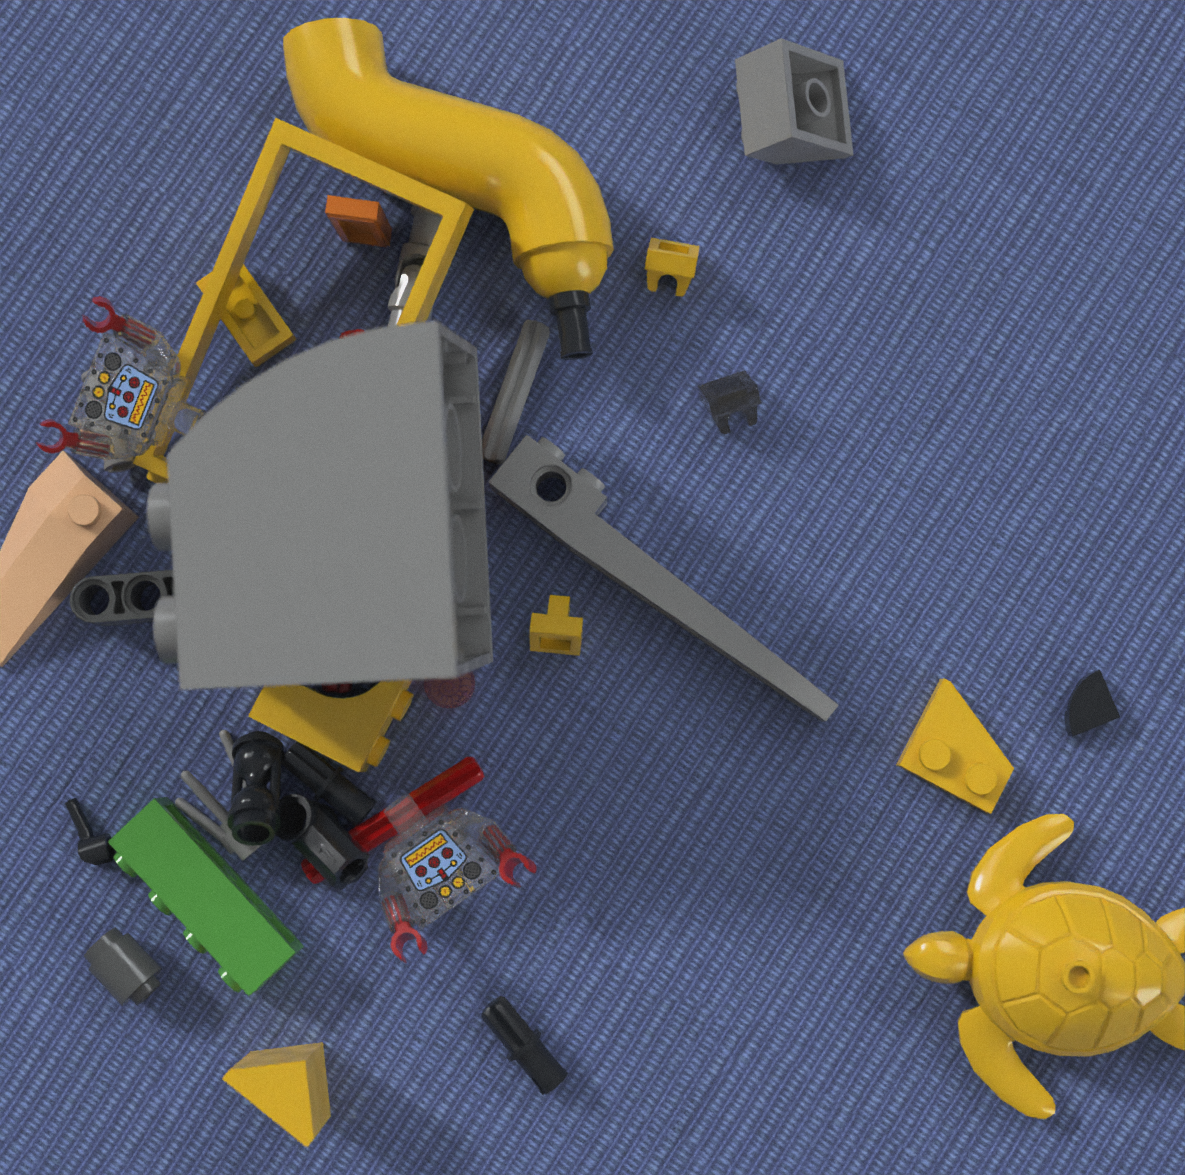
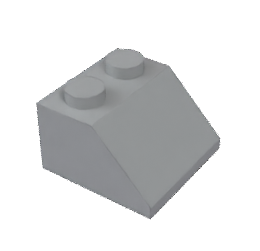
M782 38L735 59L736 90L740 104L741 138L745 156L777 165L843 159L854 155L843 60Z

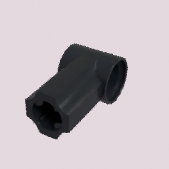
M290 794L280 799L281 826L275 832V835L282 840L291 842L332 887L343 890L349 884L357 882L369 868L367 864L370 854L338 822L334 810L326 804L301 795ZM306 816H307L306 823H305L304 827L302 828V826H303V821H304V819H305Z

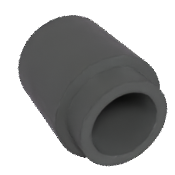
M116 927L109 930L96 941L83 956L91 964L88 970L121 1006L130 1000L137 1006L140 1005L161 985L156 976L162 968L129 933L123 935Z

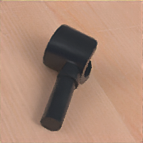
M77 798L67 801L65 806L80 838L77 847L79 857L84 862L93 865L114 861L113 856L116 854V850L108 843L112 838L110 834L105 833L94 836Z

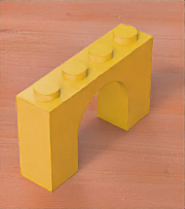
M412 680L380 681L369 691L351 698H333L306 684L263 686L248 717L359 773L366 772L369 765L377 768L383 759L391 741L385 738L384 735L393 718L401 721L407 712L414 696L413 693L407 691Z

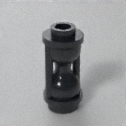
M250 732L239 737L232 746L234 764L231 806L227 816V825L232 831V837L237 842L249 846H258L270 842L275 837V832L281 826L280 790L284 745L278 738L267 732ZM243 780H244L245 783H246V786H245V788L242 789ZM268 782H270V790L267 788Z

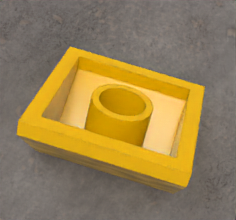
M323 1042L250 1051L230 1068L222 1078L305 1147L310 1145L331 1117Z

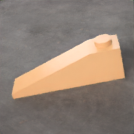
M64 450L28 488L0 549V667H3L70 594L75 584L90 572L139 518Z

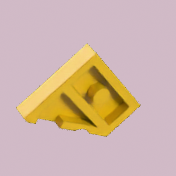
M945 678L939 680L896 766L987 814L992 813L1014 770V767L951 681Z

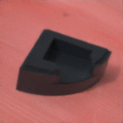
M1094 670L1080 679L1069 698L1064 716L1068 736L1078 735L1120 717L1100 670Z

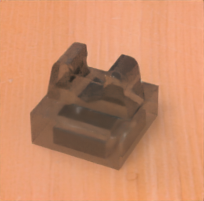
M745 370L698 385L702 404L722 434L731 433L728 418L732 413L742 411L743 417L749 426L757 423V405L762 403L757 384Z

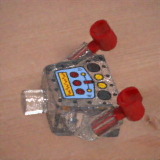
M102 296L93 297L92 302L99 307L107 309L109 314L101 322L93 321L88 316L82 315L83 322L88 329L96 333H103L68 422L69 425L76 427L73 432H69L58 421L53 419L44 420L40 425L59 429L60 439L54 445L36 442L37 446L47 453H58L65 447H69L73 454L110 461L144 455L150 446H165L169 442L173 431L185 436L206 413L204 410L185 402L191 387V379L180 373L181 360L159 330L126 313L119 316L115 314L114 307L107 298ZM110 329H112V330H113V333H109V332H106V331H109Z
M409 794L400 797L383 811L398 832V835L384 844V858L378 865L379 902L389 930L394 934L391 939V950L404 963H407L402 949L408 940L415 939L423 955L428 949L426 940L418 931L413 929L415 923L420 930L499 875L506 883L520 888L521 885L513 877V870L519 863H523L530 872L536 873L537 867L534 861L521 853H516V846L494 820L463 807L451 810L443 804L424 816Z

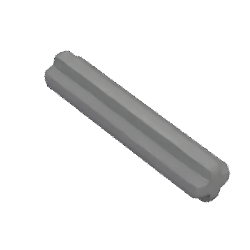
M526 320L521 329L482 439L483 459L494 464L505 462L550 335L549 327L541 322Z

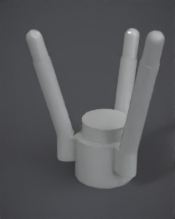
M224 729L219 732V737L233 766L232 746L234 742L230 733ZM185 770L181 773L182 780L223 824L218 826L183 798H177L175 805L220 841L230 855L235 852L243 861L262 846H249L237 842L232 837V831L227 825L228 811L191 772ZM243 780V786H242V787L245 788L246 783H245V781Z

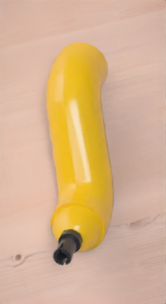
M325 18L306 22L291 29L283 37L286 77L296 110L308 131L322 139L464 201L473 209L493 214L503 219L510 234L513 264L517 268L522 269L525 280L535 292L549 300L550 313L556 316L561 346V359L577 360L593 355L586 313L591 309L589 294L599 286L607 269V259L614 251L610 219L600 187L579 153L552 130L523 116L410 84L392 77L386 66L383 35L376 25L364 20L351 18Z

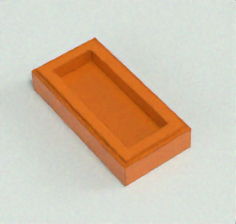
M327 195L325 214L343 242L386 248L390 246L392 228L379 202Z

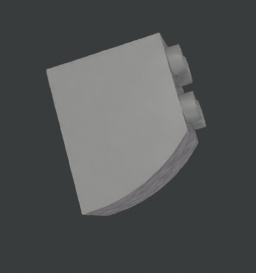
M439 321L376 328L331 340L288 358L243 384L207 412L167 455L168 483H156L152 486L148 496L147 520L150 536L156 549L159 551H172L175 596H163L156 605L154 613V640L157 653L163 663H178L180 690L457 678L493 662L477 348Z

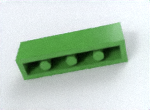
M168 797L154 798L108 841L117 852L113 858L118 866L133 878L139 876L151 889L148 896L152 903L165 915L170 916L173 913L186 927L183 931L186 940L201 954H205L207 951L221 965L218 969L220 977L234 991L239 993L243 990L248 996L252 995L304 947Z

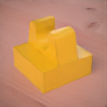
M651 237L644 268L647 270V287L649 291L656 292L661 276L671 275L677 281L676 296H684L691 279L695 276L700 246Z
M550 595L547 614H531L529 631L530 651L580 656L583 618L569 616L570 596Z

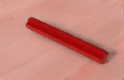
M472 756L466 757L351 829L348 833L369 852L482 781L485 777L484 772L475 758ZM306 858L301 862L306 877L313 884H318L325 879Z

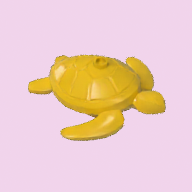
M1046 814L1019 825L985 852L971 872L967 889L970 904L986 915L972 939H966L963 935L954 931H938L919 937L906 947L903 952V956L911 968L924 979L949 985L963 980L969 981L979 1006L962 1011L957 1022L959 1043L972 1069L1002 1101L1028 1117L1043 1120L1055 1114V1102L1053 1097L1022 1063L1013 1048V1041H1017L1034 1050L1057 1056L1090 1057L1115 1051L1151 1031L1164 1042L1178 1049L1185 1050V1006L1178 1004L1185 995V962L1181 956V953H1185V908L1171 911L1155 922L1142 909L1125 897L1099 886L1068 881L1044 882L1029 887L1023 886L1025 878L1033 868L1069 838L1073 832L1074 821L1065 814Z

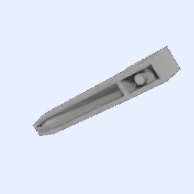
M526 434L488 483L492 491L586 563L821 722L827 721L838 707L837 703L601 519L598 515L607 505V496L601 493L605 485L586 469L581 468L576 473L564 464L562 460L566 455L548 439L541 437L536 442ZM547 478L560 479L566 485L565 494L557 501L543 500L537 494L538 486L543 480Z

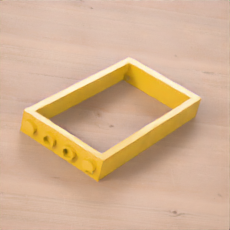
M275 118L167 379V384L160 396V402L153 413L154 417L151 419L146 430V437L142 440L133 464L148 470L146 478L154 483H168L167 458L164 457V454L290 150L442 217L397 325L427 321L474 209L464 201Z

